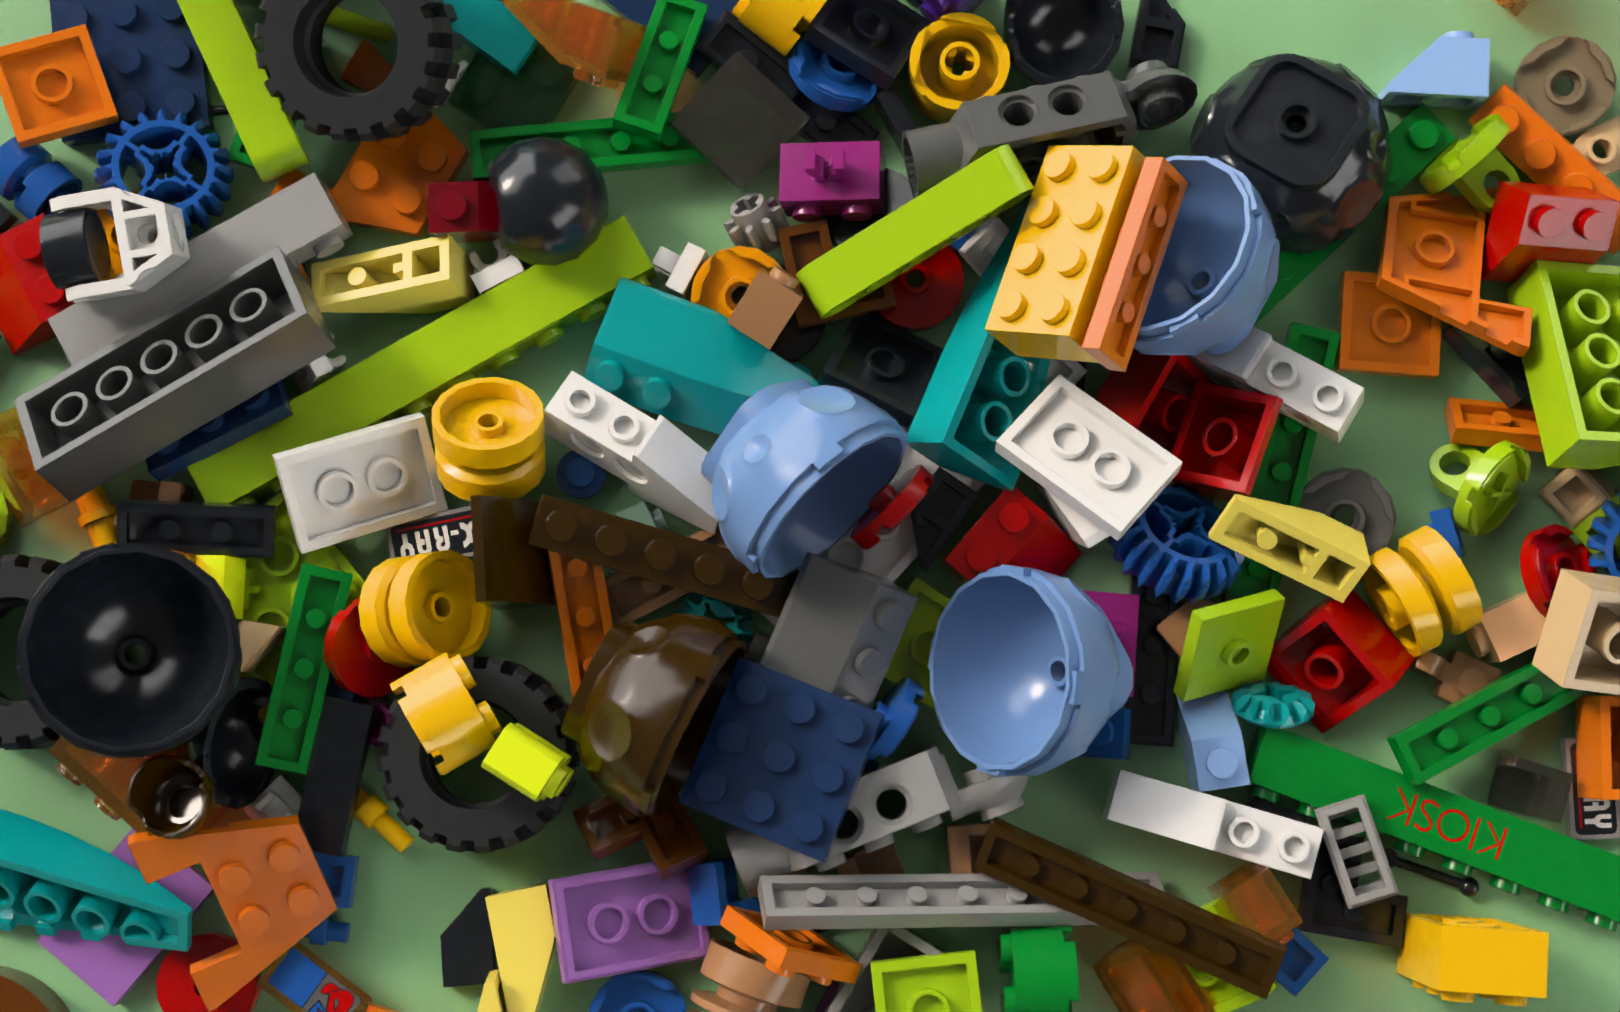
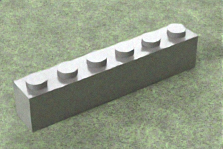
M312 173L188 241L190 259L146 292L97 301L79 302L47 320L73 366L277 246L282 249L300 271V263L302 264L316 255L318 258H324L336 253L345 245L343 241L354 234L326 183L315 173Z

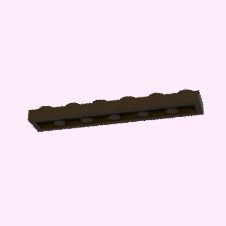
M541 494L527 541L528 545L778 618L799 573V570H796L783 577L765 578L760 572L753 574L727 548L545 494Z
M996 817L988 827L973 867L975 870L1264 999L1268 997L1288 948L1287 945Z

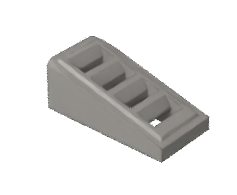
M1364 794L1313 809L1319 827L1324 829L1322 836L1348 909L1399 894ZM1354 812L1359 813L1360 822L1332 830L1329 820ZM1365 831L1368 841L1339 850L1336 840ZM1369 851L1372 852L1373 861L1346 869L1343 862L1344 859ZM1374 871L1379 872L1381 880L1356 888L1352 887L1350 879Z

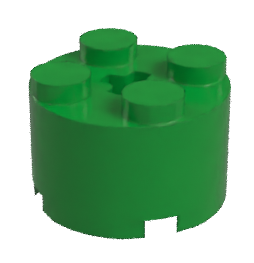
M1072 926L1009 927L1008 934H1000V943H997L999 974L1008 973L1009 986H1004L1003 994L1000 995L1001 1012H1072V1001H1079L1075 941H1068L1073 932Z

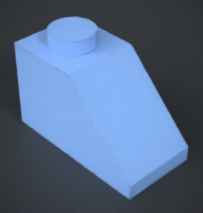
M1451 31L1440 36L1394 77L1377 95L1381 99V106L1418 107L1423 103L1427 108L1475 110L1489 97L1490 39L1474 38V34L1469 31Z
M1227 690L1183 702L1176 695L1175 705L1189 789L1204 792L1250 785L1242 732L1235 712L1232 709Z

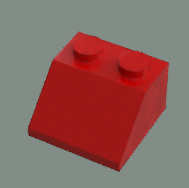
M1499 180L1483 247L1481 280L1514 283L1536 260L1594 264L1608 252L1620 201L1584 187Z
M44 213L0 234V330L14 356H18L56 337L47 319L76 304L74 301H67L65 290L55 287L46 270L39 237L40 222L43 216L46 215Z
M1133 350L1126 372L1111 370L1094 399L1171 453L1196 382L1210 385L1216 384L1185 355H1142Z
M1196 382L1171 454L1183 462L1180 472L1172 481L1181 483L1182 487L1190 492L1198 489L1200 496L1230 502L1234 494L1249 497L1283 399L1275 395Z
M1014 486L1013 491L1004 490L941 564L964 584L980 573L986 572L990 568L999 567L1001 564L1034 568L1062 577L1082 552L1047 513Z
M1352 590L1343 603L1328 596L1274 641L1267 671L1280 684L1296 685L1299 690L1306 691L1312 695L1315 709L1311 721L1323 734L1393 688L1415 659L1360 596Z

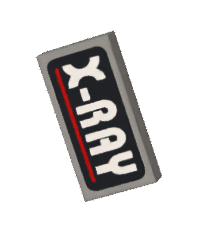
M471 506L438 512L385 529L390 558L452 550L468 558H474Z
M1559 738L1566 836L1576 840L1620 839V800L1577 797L1576 738Z

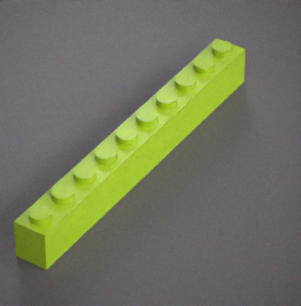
M622 216L602 227L598 239L579 258L556 266L536 264L289 401L293 412L292 416L204 460L187 466V469L205 502L258 504L256 500L271 491L278 494L282 490L272 454L417 412L425 415L432 410V402L455 384L474 379L492 368L496 373L506 370L521 360L519 353L535 344H537L538 348L549 346L564 336L565 333L562 329L578 320L582 324H587L604 315L608 309L606 305L610 303L621 277L651 287L649 281L657 277L654 267L626 217Z

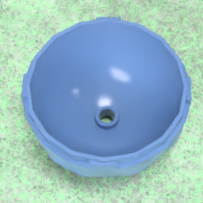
M1174 155L1166 158V160L1186 179L1188 185L1133 350L1142 355L1196 356L1200 352L1219 355L1235 349L1247 338L1277 282L1279 270V240L1276 238L1268 209L1259 192L1244 173L1216 158Z
M805 379L768 385L757 391L737 410L701 464V474L712 484L713 508L719 520L720 533L726 546L734 557L753 574L760 572L765 578L783 577L800 569L807 551L820 556L838 542L869 511L870 507L867 503L884 485L891 482L898 471L907 447L908 434L886 411L860 395L851 392L849 389L829 385L813 387Z
M1001 564L999 567L990 568L986 572L980 573L956 590L938 619L934 638H931L928 669H930V693L940 727L959 754L977 765V771L994 776L1036 777L1087 752L1088 746L1099 734L1107 720L1127 702L1133 689V668L1130 659L1102 608L1068 577L1063 578L1038 569Z

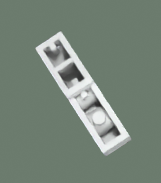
M1252 327L1247 338L1233 350L1219 355L1200 352L1196 356L1185 355L1208 377L1225 387L1279 396L1283 399L1280 413L1338 444L1364 402V387L1272 340L1271 334Z
M571 371L544 410V433L628 483V491L635 496L715 535L719 528V520L713 508L712 484L701 474V464L708 452L662 415H659L657 420H654L574 371Z
M1115 769L1102 818L1308 879H1311L1324 831L1320 827L1121 769Z

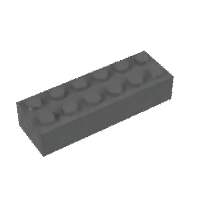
M277 246L16 398L14 402L35 471L69 502H72L332 351L336 346L308 281L282 249Z

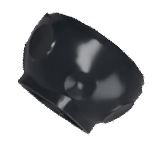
M1289 53L1272 55L1249 63L1246 68L1233 75L1215 93L1211 94L1204 102L1197 116L1189 143L1191 146V156L1216 158L1244 173L1259 192L1270 213L1276 238L1279 240L1280 252H1297V256L1328 249L1329 245L1350 235L1377 208L1392 168L1389 127L1384 110L1380 104L1381 99L1342 63L1335 64L1326 60ZM1296 122L1303 125L1305 129L1299 133H1294L1287 128V125Z
M112 542L82 551L79 555L55 569L42 581L34 596L30 599L16 641V670L25 698L41 721L75 747L108 758L146 757L177 747L196 736L223 707L235 689L242 665L240 631L230 600L217 581L183 554L141 542ZM133 645H140L145 649V658L139 664H130L125 657L127 649Z

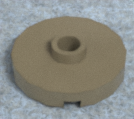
M1558 36L1539 43L1522 59L1514 75L1513 90L1562 135H1572L1591 128L1607 114L1614 98L1617 76L1610 57L1596 43L1579 37ZM1558 78H1566L1571 82L1572 90L1569 95L1561 96L1555 91L1554 84Z

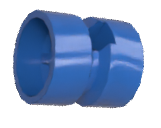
M15 136L0 146V195L8 201L14 200L15 208L28 220L42 213L46 215L55 214L51 212L49 199L82 191V181L62 163L52 161V154L42 145L37 144L20 149Z

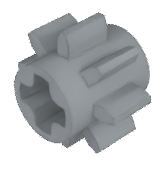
M751 193L736 200L729 209L732 219L723 223L734 246L741 245L759 248L765 253L773 251L780 245L777 229L789 227V223L775 197L765 201L763 195L759 193Z

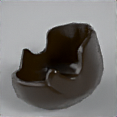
M160 754L143 761L130 777L126 802L127 807L139 817L144 829L149 833L166 839H183L198 832L213 813L215 787L204 768L194 761L183 757Z

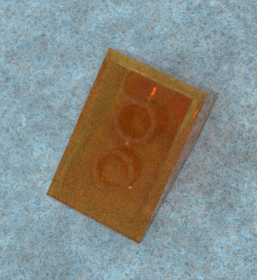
M500 0L559 63L575 68L573 78L601 87L603 85L613 89L618 88L619 81L627 82L647 25L575 0Z

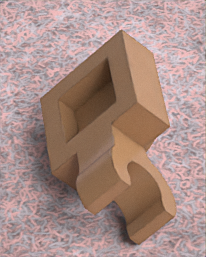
M1450 650L1446 660L1428 651L1421 656L1413 657L1415 660L1408 668L1413 672L1436 681L1431 696L1448 704H1452L1499 679L1502 670L1459 650Z

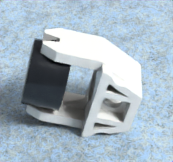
M115 187L68 194L49 199L51 212L55 214L44 215L40 222V246L46 270L55 287L65 290L68 302L97 301L144 293L190 259L181 208ZM108 209L113 212L123 273L115 279L109 280L111 274L110 250L102 222L95 210ZM156 232H157V238H156V240L154 241V236H155V234H156Z

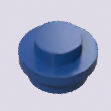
M572 450L566 453L559 461L556 477L559 486L566 494L574 498L586 499L596 495L603 488L607 471Z

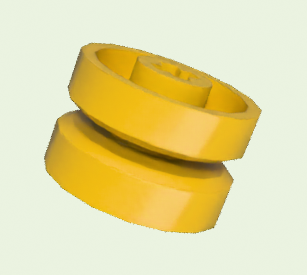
M500 377L474 378L455 384L438 397L432 407V432L435 444L437 477L447 491L460 499L471 501L470 496L476 495L516 499L524 496L539 485L546 473L543 403L534 390L518 381Z
M1428 525L1422 526L1400 538L1398 553L1385 547L1369 555L1371 565L1361 577L1369 600L1383 624L1413 657L1421 656L1441 645L1443 629L1452 635H1457L1482 622L1484 613L1481 599L1472 578L1450 544Z
M452 550L428 552L385 560L373 568L362 585L358 605L361 630L370 649L384 662L400 668L424 665L445 652L449 658L460 654L461 658L471 656L480 649L489 633L492 607L476 602L474 563L467 556Z

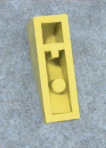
M449 234L313 263L311 264V290L321 312L430 314L458 308L474 299V282L471 278V275L474 274V267L470 262L469 255Z
M1234 494L1208 532L1209 539L1341 603L1344 602L1371 565L1363 533L1317 511Z
M548 882L492 893L485 897L507 1012H540L557 948Z

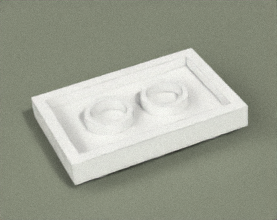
M1060 374L999 437L994 450L1117 541L1180 472L1183 463Z
M421 412L272 454L298 549L302 554L448 510L442 483L436 473L435 455L425 416Z

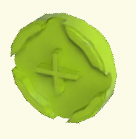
M1499 114L1489 115L1472 126V134L1465 140L1460 138L1457 142L1454 140L1423 170L1424 173L1420 177L1419 182L1430 195L1438 193L1453 183L1473 207L1484 213H1492L1495 199L1490 197L1485 191L1484 179L1486 175H1492L1502 181L1520 182L1515 169L1496 149V146L1510 131L1509 125Z
M1506 440L1493 445L1485 453L1465 444L1450 443L1434 451L1429 460L1430 478L1433 485L1440 492L1456 500L1453 513L1456 527L1474 537L1478 533L1485 535L1493 532L1505 521L1519 501L1517 499L1520 495L1514 492L1518 481L1526 483L1531 468V459L1528 451ZM1451 463H1463L1469 467L1464 473L1459 475H1449L1442 471L1445 466Z

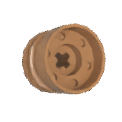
M712 938L700 973L719 984L718 990L716 992L694 989L690 1000L710 1012H775L777 1006L801 1008L810 979L797 972L793 978L780 976L764 966L766 958L762 955L747 952L732 941ZM686 1009V1012H705L696 1009Z

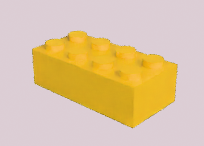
M1048 146L1034 186L1035 190L1031 194L984 329L1016 356L1099 363L1081 347L1085 339L1087 324L1092 318L1101 291L1102 279L1107 273L1117 244L1119 229L1124 223L1133 196L1134 184L1139 178L1145 161V157L1134 146Z

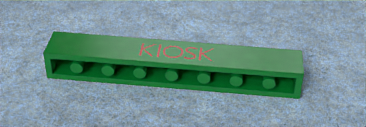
M1257 727L1246 758L1250 785H1252L1250 795L1277 805L1280 802L1281 796L1300 803L1297 810L1298 813L1317 820L1313 809L1364 794L1377 832L1395 839L1393 849L1419 859H1423L1425 851L1443 857L1440 867L1467 877H1471L1472 871L1475 869L1491 876L1488 885L1518 896L1521 887L1539 894L1536 903L1565 914H1567L1569 906L1587 912L1585 922L1616 932L1617 926L1620 924V856L1423 782L1419 785H1409L1404 774L1285 729ZM1358 812L1339 817L1348 821L1346 826L1361 821ZM1365 831L1355 834L1367 839Z

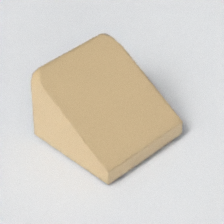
M1562 468L1538 492L1573 529L1599 509L1606 500L1612 499L1614 488L1597 469Z
M247 620L239 622L240 647L242 648L240 672L252 673L284 638L286 627Z

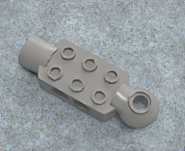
M933 745L881 765L875 771L864 772L848 807L856 815V826L848 834H837L826 864L736 826L724 830L744 887L749 897L752 898L758 895L757 888L760 875H808L806 868L811 865H815L818 873L846 862L844 855L846 851L863 845L865 852L869 853L895 842L892 836L893 832L910 826L911 831L916 834L943 823L940 813L948 811L953 822L978 811L983 821L1013 811L1025 805L1022 793L1028 783L1029 776L998 777L977 771V767H974L962 773L966 784L957 788L944 754H939L937 746ZM887 789L899 790L903 797L902 808L892 816L882 815L876 808L878 796Z

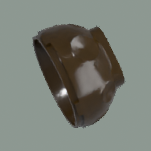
M671 614L669 617L647 621L639 625L631 621L615 624L598 646L563 720L561 734L578 743L579 755L592 781L606 795L637 816L644 817L648 815L658 819L670 807L687 782L739 657L745 658L747 646L743 641L737 639L735 632L729 629L725 623L692 614Z

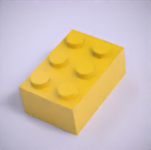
M1406 912L1401 948L1397 947L1396 973L1412 979V987L1426 989V993L1441 995L1440 999L1472 1003L1474 1002V993H1478L1479 997L1494 999L1496 1004L1527 1006L1528 997H1547L1549 933L1502 919Z

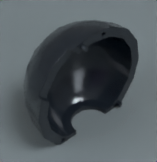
M1006 0L1004 44L1006 43L1009 50L1012 66L1032 81L1050 84L1074 79L1081 75L1102 73L1107 69L1119 51L1124 30L1121 0Z
M534 137L508 146L489 163L487 174L490 189L494 190L498 205L499 238L501 248L506 253L529 264L556 266L579 258L598 239L608 216L607 187L601 171L583 150L563 139Z
M240 677L235 689L223 707L203 730L177 746L178 757L194 761L204 768L210 776L215 787L214 803L237 810L253 803L267 788L276 770L275 768L254 764L262 733L258 713L263 706H268L272 690L268 681L256 677Z

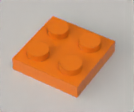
M86 24L0 47V94L20 149L119 122L114 102Z
M1342 272L1340 274L1337 333H1340L1341 337L1335 357V372L1435 379L1438 377L1442 320L1377 290L1378 273Z
M727 905L719 923L736 936L734 943L738 947L752 954L762 955L766 958L764 966L767 969L786 978H793L797 972L802 973L814 982L830 986L833 980L855 984L862 964L813 929L764 930L761 912Z

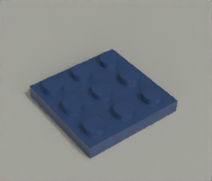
M49 0L52 33L86 24L119 117V122L62 137L64 144L70 147L104 143L107 133L121 136L119 124H121L122 120L135 127L138 125L137 116L140 111L148 117L149 121L157 120V113L161 108L166 112L168 120L174 121L176 116L183 111L187 115L188 126L201 119L206 125V131L214 130L213 118L210 113V104L212 105L208 67L177 0Z
M739 657L681 794L679 803L826 864L885 716L880 712Z

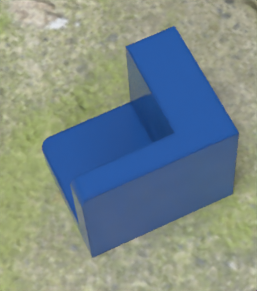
M733 858L704 861L687 869L693 925L721 926L719 923L727 905L761 912L759 898H739Z

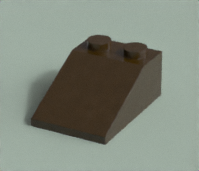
M484 495L470 496L476 602L497 610L556 606L547 550L527 544L539 501Z

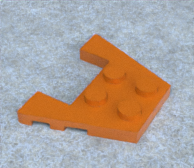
M363 39L341 78L345 83L361 92H369L385 81L392 71V67L369 42ZM432 112L433 117L422 126L410 127L408 134L397 138H385L382 141H361L333 189L329 188L348 223L357 224L360 227L421 238L428 226L427 183L454 182L470 154ZM297 169L282 175L270 196L308 175Z
M1497 188L1485 189L1487 194L1495 199ZM1451 192L1389 197L1384 208L1376 289L1515 356L1524 357L1530 348L1532 308L1480 298L1485 225H1489L1491 213L1477 210L1464 196L1453 197Z
M297 815L229 822V827L199 830L183 839H166L156 835L148 836V832L134 833L127 836L128 847L146 884L200 863L239 943L190 964V975L208 1012L217 1009L337 910L336 900Z

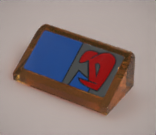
M299 941L272 962L257 983V986L291 1012H366L368 1005L372 1002V998Z

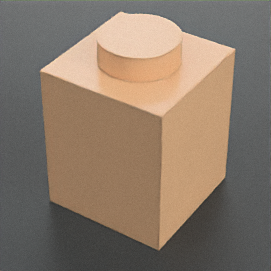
M1522 592L1483 609L1482 622L1465 632L1467 641L1477 657H1483L1486 663L1502 662L1537 646L1546 618L1538 612L1527 592Z

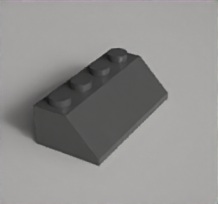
M807 551L759 665L871 708L918 598L888 579Z

